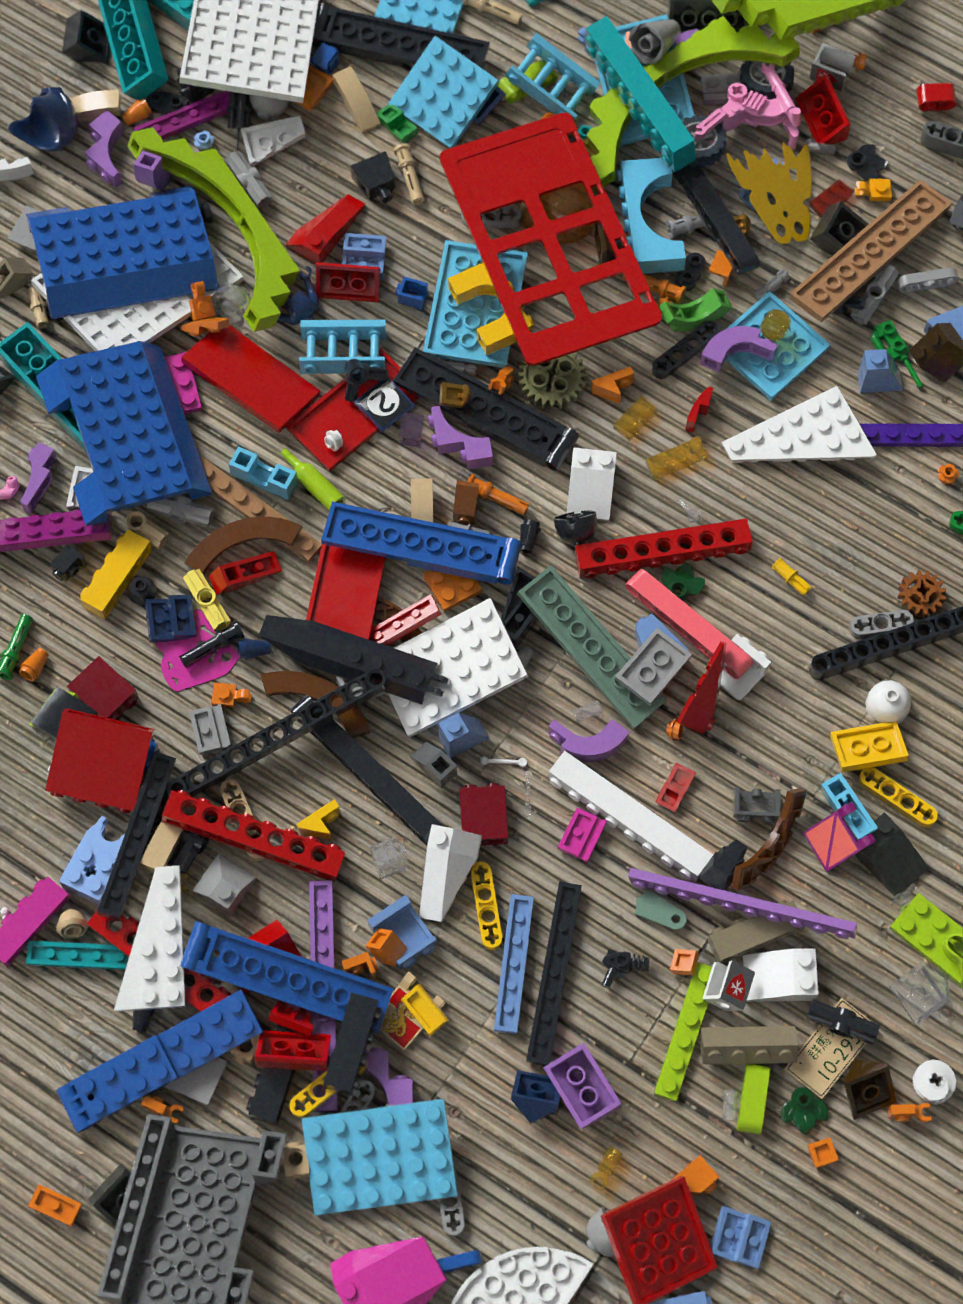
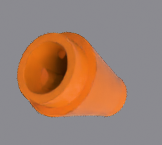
M141 99L128 108L121 117L125 124L129 126L148 118L152 111L146 101Z
M38 648L20 665V675L29 681L38 679L49 656L48 652Z

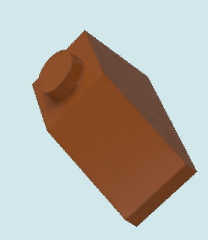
M457 480L453 522L463 525H475L479 503V483Z

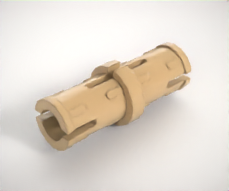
M31 286L27 290L31 301L30 310L34 313L36 327L43 329L50 324L46 312V302H44L42 295Z

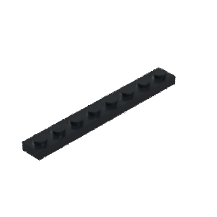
M154 752L99 904L97 915L120 921L176 763V758Z
M559 881L526 1063L542 1066L550 1064L582 885Z

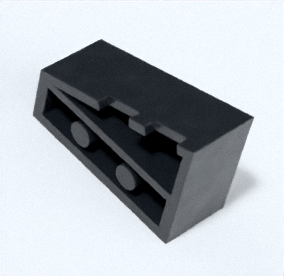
M518 566L501 617L515 649H517L538 621V618L517 595L518 591L535 577Z

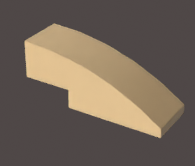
M350 66L333 74L334 85L341 94L344 105L362 134L380 126L377 114L352 67Z
M119 90L96 91L70 98L77 110L78 121H94L106 110L114 116H121V95Z
M432 478L411 479V518L433 522Z
M161 821L140 861V868L154 873L156 867H166L184 829Z

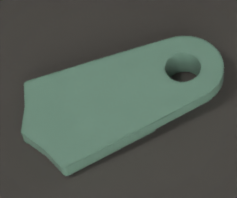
M648 889L644 894L636 898L635 915L672 930H680L685 926V913ZM678 917L680 922L673 923L672 918Z

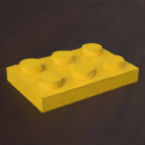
M897 721L833 731L830 734L842 773L906 762L909 758Z

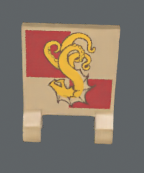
M410 972L404 976L398 987L393 991L380 1028L382 1033L404 1051L424 1029L401 1001L418 980ZM438 995L433 999L440 1009L446 1004Z

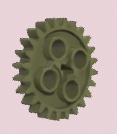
M577 353L545 362L549 364L547 367H543L541 364L530 366L523 358V365H519V387L522 388L523 395L528 394V401L534 398L535 406L541 402L542 409L547 404L550 405L551 410H553L554 405H558L562 409V403L570 406V399L576 402L577 395L582 396V388L586 387L585 381L587 380V374H585L586 366H582V359L576 360ZM558 361L550 392H546L549 386V378L552 376L554 363ZM567 368L570 371L563 372L561 369ZM540 381V382H543L544 384H543V385H537V384H535V382ZM556 387H563L564 390H557V389H555V388H556Z

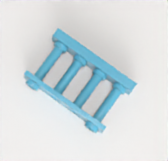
M535 33L526 46L530 49L529 54L518 68L512 65L505 77L508 78L511 84L521 88L553 114L565 112L570 114L574 120L577 117V114L573 112L585 93L591 96L601 82L539 34ZM536 56H539L547 64L533 81L524 73ZM552 69H556L563 76L552 92L548 93L541 87V84ZM571 81L579 89L567 106H565L557 97L568 82Z
M301 320L302 340H307V357H299L301 374L346 373L345 365L351 359H358L362 363H368L369 367L385 368V357H379V340H386L385 320ZM316 340H328V357H315ZM337 340H350L349 357H336ZM358 340H371L370 357H358ZM360 369L355 370L353 373H358Z

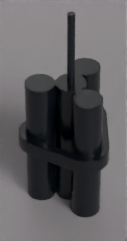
M230 91L229 107H227V128L238 129L236 150H238L240 129L250 127V117L253 114V110L251 109L249 94Z

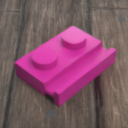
M576 808L557 849L588 863L607 821L601 820L580 808Z

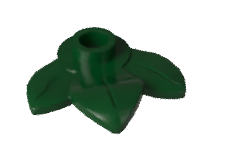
M689 563L679 566L675 571L665 567L661 575L662 583L673 594H675V590L682 592L680 595L675 594L682 601L689 595L698 594L705 585V578H693V571Z
M806 1087L796 1088L791 1094V1100L786 1102L781 1109L782 1122L794 1121L797 1129L804 1135H808L813 1130L816 1120L827 1121L829 1116L825 1103L815 1098L813 1092ZM801 1095L807 1096L805 1103H800L799 1098Z

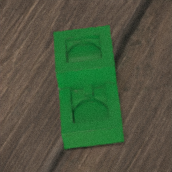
M387 105L376 113L384 127L402 144L419 134L417 127L408 121L404 113L395 105Z

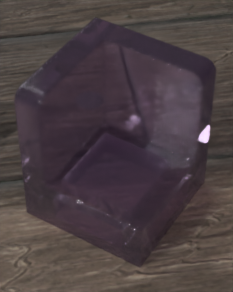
M403 413L399 432L400 445L421 448L424 415Z

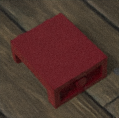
M100 656L67 685L68 691L76 693L82 702L98 713L97 716L120 720L121 714L127 709L133 708L139 698L136 689Z
M490 783L485 787H477V785L469 784L465 785L464 788H459L462 831L481 835L480 846L508 844L505 785L500 786L498 783Z

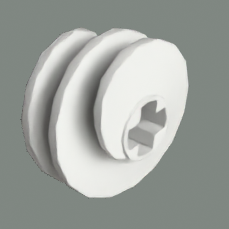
M925 1061L914 1073L913 1087L923 1101L938 1105L944 1103L952 1096L956 1088L955 1074L949 1065L942 1061ZM932 1078L934 1081H939V1084L937 1086L935 1083H930V1080Z

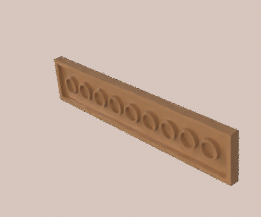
M919 180L790 293L789 299L822 323L951 208L952 202L922 180Z

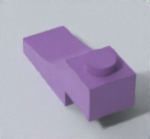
M40 442L29 452L28 461L31 466V476L27 489L20 501L23 510L30 514L53 481L50 469L57 460L54 449Z

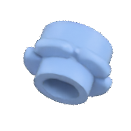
M207 131L197 133L194 137V144L201 151L209 150L214 143V137Z

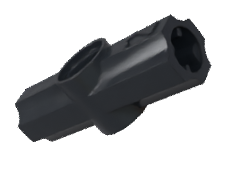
M213 815L205 817L208 823H215L217 821ZM184 830L179 846L168 862V865L180 866V873L186 874L196 856L200 855L206 848L209 838Z
M814 999L806 1020L829 1028L836 1035L842 1037L851 1036L871 1045L874 1044L880 1028L879 1024L858 1017L852 1010L843 1007L835 1008Z

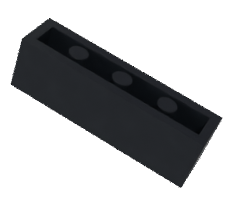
M351 992L323 1083L326 1089L353 1096L354 1090L359 1089L362 1076H359L361 1067L366 1066L369 1056L365 1052L368 1044L372 1045L376 1031L372 1029L375 1021L379 1022L382 1008L379 1007V1000Z
M277 1025L276 1030L272 1029V1031L297 1032L285 1026ZM263 1068L262 1073L257 1074L254 1082V1088H256L254 1097L250 1096L246 1106L250 1118L275 1126L278 1125L295 1073L294 1069Z

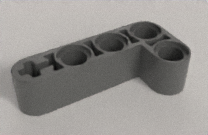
M929 121L924 125L920 138L923 146L963 159V130L936 121Z

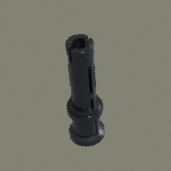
M233 621L232 625L222 631L217 630L214 633L215 636L180 655L179 658L184 667L188 668V666L221 647L223 649L227 648L233 641L245 638L237 622Z

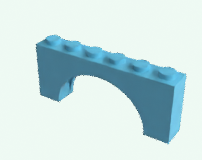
M662 158L621 161L620 170H617V182H621L622 185L619 186L620 199H624V203L621 204L622 215H626L627 219L624 220V230L629 233L626 239L632 248L642 273L685 270L686 256L683 241L669 240L654 233L645 223L640 210L649 195L661 188L671 186V167H666Z

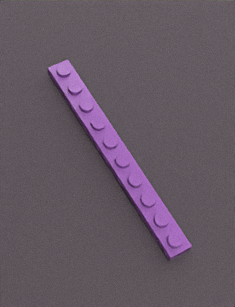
M630 868L628 875L630 883L638 889L644 890L647 887L655 889V892L662 895L672 893L683 900H690L692 898L699 900L701 904L712 906L713 904L720 905L727 911H735L737 909L744 911L748 916L757 917L761 915L767 917L772 922H780V920L789 922L791 926L796 928L806 926L812 928L817 933H834L836 937L841 939L856 937L857 923Z
M332 880L309 881L311 960L335 968ZM312 1012V1033L331 1034L330 1063L336 1044V1019ZM313 1071V1081L326 1071ZM317 1085L313 1089L315 1097L321 1098L326 1094V1088L322 1085ZM337 1093L314 1110V1113L338 1112Z

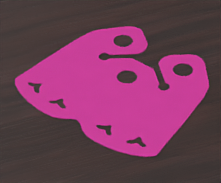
M200 609L193 610L196 630L195 637L166 642L165 645L164 642L156 643L158 649L164 653L161 661L163 676L168 685L176 692L227 674L239 659L238 651L229 645L227 648L223 649L221 647L218 649L212 663H209L208 659L211 658L213 652L188 666V668L184 667L179 656L196 647L199 641H207L213 637L205 630H201L200 626L205 625L208 630L216 633ZM223 653H229L231 659L225 662L221 656ZM168 662L174 665L171 670H169ZM172 677L179 679L177 685L175 684V681L172 679Z

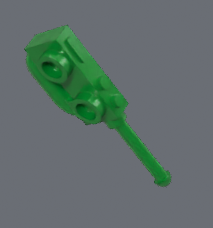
M891 320L875 326L874 332L870 336L875 349H885L880 341L883 339L888 346L887 351L894 361L900 359L914 379L917 388L922 389L924 384L920 381L908 360L909 347L905 345V341L900 337L895 325Z

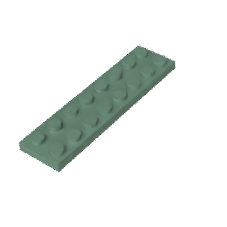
M552 565L518 591L517 595L632 730L667 701L660 694L652 705L649 706L615 680V676L630 660L629 655Z

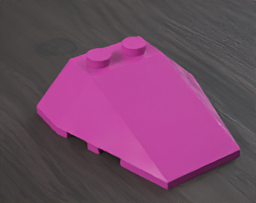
M424 1236L350 1251L330 1263L333 1284L343 1304H427L447 1281Z

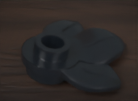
M865 144L858 151H854L848 156L847 166L851 170L857 171L861 178L869 181L870 179H878L877 172L882 171L887 166L888 161L875 155L876 145Z

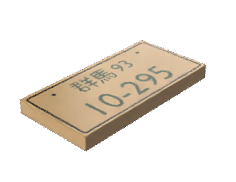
M843 998L834 1006L835 1008H847L855 1012L858 1017L869 1020ZM819 1025L798 1051L797 1063H789L784 1071L802 1086L809 1088L818 1099L822 1100L866 1045V1042L851 1036L842 1037L836 1035L829 1028Z

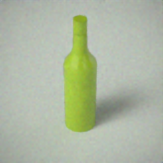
M287 448L281 451L280 455L297 472L298 481L328 510H330L332 502L342 504L345 502L346 497L312 464L299 461Z

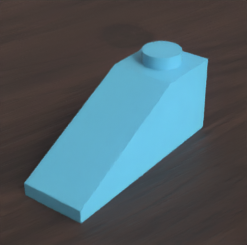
M841 773L821 784L822 794L834 812L851 802L856 807V811L844 817V820L857 840L878 830V827Z

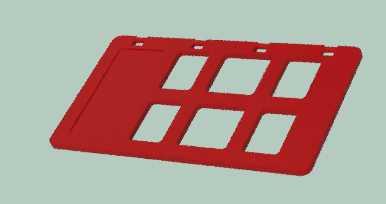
M565 112L446 149L440 153L439 160L524 360L528 365L536 366L656 326L661 322L660 310L653 299L646 279L631 246H629L622 226L570 114ZM574 134L577 142L570 143L568 135ZM578 183L583 184L593 207L562 218L549 220L539 196ZM597 186L600 194L594 196L591 188ZM519 202L525 203L534 226L497 239H490L480 216ZM597 222L600 223L616 259L579 272H572L559 244L557 235ZM621 240L625 248L618 250L615 241ZM535 242H541L557 278L518 292H513L497 256ZM617 275H623L634 296V300L591 313L581 294L580 288ZM560 294L565 295L575 319L531 333L520 308ZM646 294L649 302L643 304L639 295Z

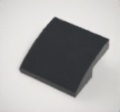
M57 687L31 723L34 727L52 736L56 741L63 710L67 708L93 715L98 713L78 698Z

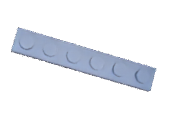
M511 894L494 1032L517 1034L534 899L532 896Z

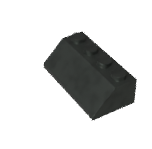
M669 0L668 20L672 19L678 23L680 34L695 29L701 31L711 21L722 16L737 33L742 27L749 26L738 9L734 12L730 11L721 14L712 0Z

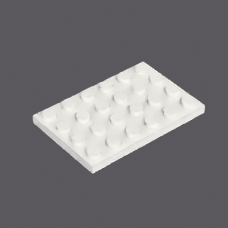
M491 598L395 647V649L438 663L433 673L445 676L449 680L447 684H442L431 679L429 686L441 689L444 692L442 697L426 692L423 705L392 694H389L407 736L412 737L529 677Z

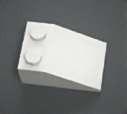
M573 448L567 513L574 512V514H577L584 510L596 511L598 521L609 522L617 452Z
M787 949L743 955V966L755 972L746 1002L813 1001L818 996L815 949Z

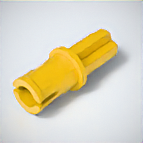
M779 558L773 564L772 569L782 576L786 584L789 583L801 595H806L810 591L811 586L798 575L797 570H793L782 558Z

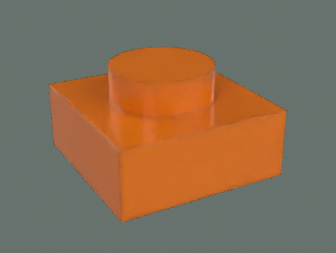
M675 949L670 971L673 974L694 975L699 953L696 950Z
M830 1137L807 1145L815 1169L839 1160Z

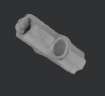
M240 151L230 153L225 159L226 165L233 172L235 178L256 207H267L273 198L262 183V178L257 169L249 165Z
M886 265L878 272L872 283L868 285L862 297L866 300L865 308L863 310L854 309L851 313V317L855 322L867 325L878 306L882 304L885 295L899 275V272L894 267ZM875 292L878 293L879 296L874 297L870 293Z
M175 496V498L170 497L150 502L146 506L147 511L168 516L170 520L176 523L185 524L189 522L208 528L212 524L215 512L214 508L195 504L184 496Z

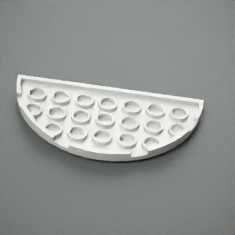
M529 1247L509 1251L495 1257L477 1269L458 1290L451 1304H568L592 1268L593 1263L574 1253L549 1247Z

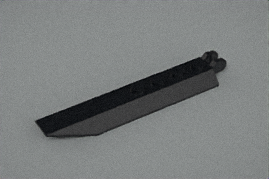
M266 615L258 635L296 662L348 680H353L371 669H381L389 681L388 687L383 692L423 705L426 692L440 697L443 696L444 692L441 689L429 686L431 679L442 684H447L449 680L445 676L433 673L438 664L436 662L315 621ZM375 676L372 679V684H381L383 677Z

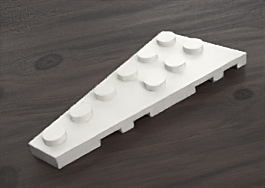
M180 866L155 868L114 1008L115 1012L186 1007L184 968L180 967L184 955Z

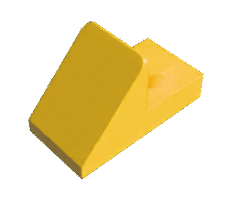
M335 799L297 823L298 832L302 835L331 840V833L324 824L326 822L328 824L332 823L339 817L338 814L341 813Z

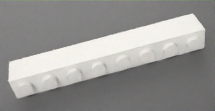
M566 751L562 753L549 770L548 779H550L549 782L557 789L563 788L568 792V796L576 802L581 801L587 805L586 808L591 813L601 815L605 818L608 825L613 828L618 827L624 831L623 834L628 839L638 841L642 844V848L650 854L655 853L661 857L660 860L665 865L678 869L680 875L689 881L692 879L695 882L699 879L705 866L713 856L708 850Z

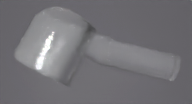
M681 497L677 499L678 503L687 512L688 520L691 523L701 520L700 516L702 513L699 508L691 510L690 506Z
M912 884L903 894H896L890 904L891 907L895 903L899 904L901 907L898 912H902L908 902L909 895L916 889V885Z

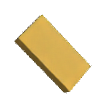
M417 984L401 999L430 1036L449 1021L420 984Z

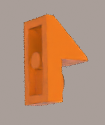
M631 366L592 380V394L620 404L621 393L618 388L624 389L633 383L634 372Z

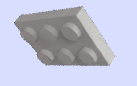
M656 628L618 672L615 680L651 706L690 660L692 654Z

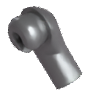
M812 138L807 139L805 142L808 145L809 153L832 156L835 154V145L816 143V140Z

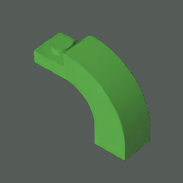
M712 288L699 299L687 304L678 305L665 301L659 305L663 320L670 325L674 332L694 330L706 321L714 322L733 309L725 291Z

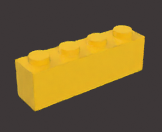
M127 529L124 535H120L115 549L106 555L102 568L96 570L89 587H85L81 592L80 601L83 608L103 619L107 618L153 550L149 540Z

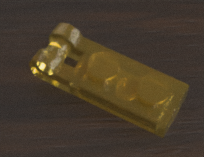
M699 436L694 437L684 444L647 458L645 463L654 480L708 458L709 454L706 449H703L701 438ZM694 449L696 454L691 455L689 451Z

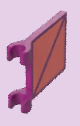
M852 802L842 806L803 832L826 872L875 842L872 834L864 836L857 841L844 820V817L856 811V807Z

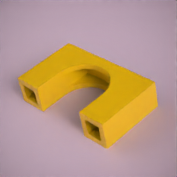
M483 263L448 278V289L457 305L479 295L497 297ZM508 281L512 291L514 292V288L511 282ZM523 306L520 310L529 331L532 333V326L534 324L530 315H526L523 311ZM505 313L499 319L477 329V341L486 356L517 342Z

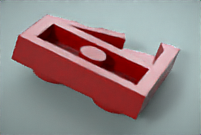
M278 1001L270 1012L268 1020L275 1022L279 1026H285L309 1037L313 1031V1025L310 1024L311 1013L309 1010Z

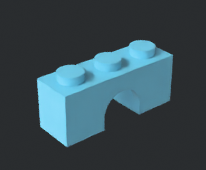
M239 446L229 462L232 476L286 500H289L298 484L296 471L278 463L275 468L269 467L259 460L257 454Z

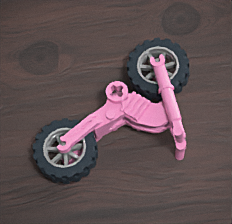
M745 61L741 65L740 83H734L728 88V102L726 105L715 110L710 116L702 115V117H698V115H693L692 118L686 117L683 119L682 123L695 140L696 160L689 164L690 167L700 166V168H703L705 165L711 166L715 161H719L725 153L726 132L736 129L738 125L744 122L745 124L749 123L750 126L754 125L755 128L758 125L776 126L781 123L790 137L788 146L791 147L792 151H795L799 137L797 126L800 125L801 118L800 109L795 108V104L789 96V92L793 88L795 76L794 66L791 65V62L781 67L758 61Z

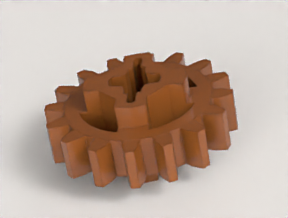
M920 570L917 571L916 575L910 572L908 578L904 577L901 581L902 584L898 587L900 593L897 598L903 599L900 606H907V611L909 612L911 610L914 611V617L922 613L923 618H926L928 612L933 616L936 609L940 611L942 608L941 603H944L946 599L943 596L946 593V589L941 588L943 581L937 582L936 578L938 575L935 574L930 577L929 571H926L925 575ZM915 583L914 587H910V589H908V587L911 584ZM936 598V600L933 603L929 604V601Z

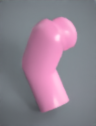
M10 476L6 479V486L4 489H0V500L11 499L18 491L20 483L17 477Z

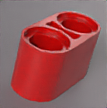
M952 83L923 84L916 89L918 108L921 111L951 110L957 105L955 88Z

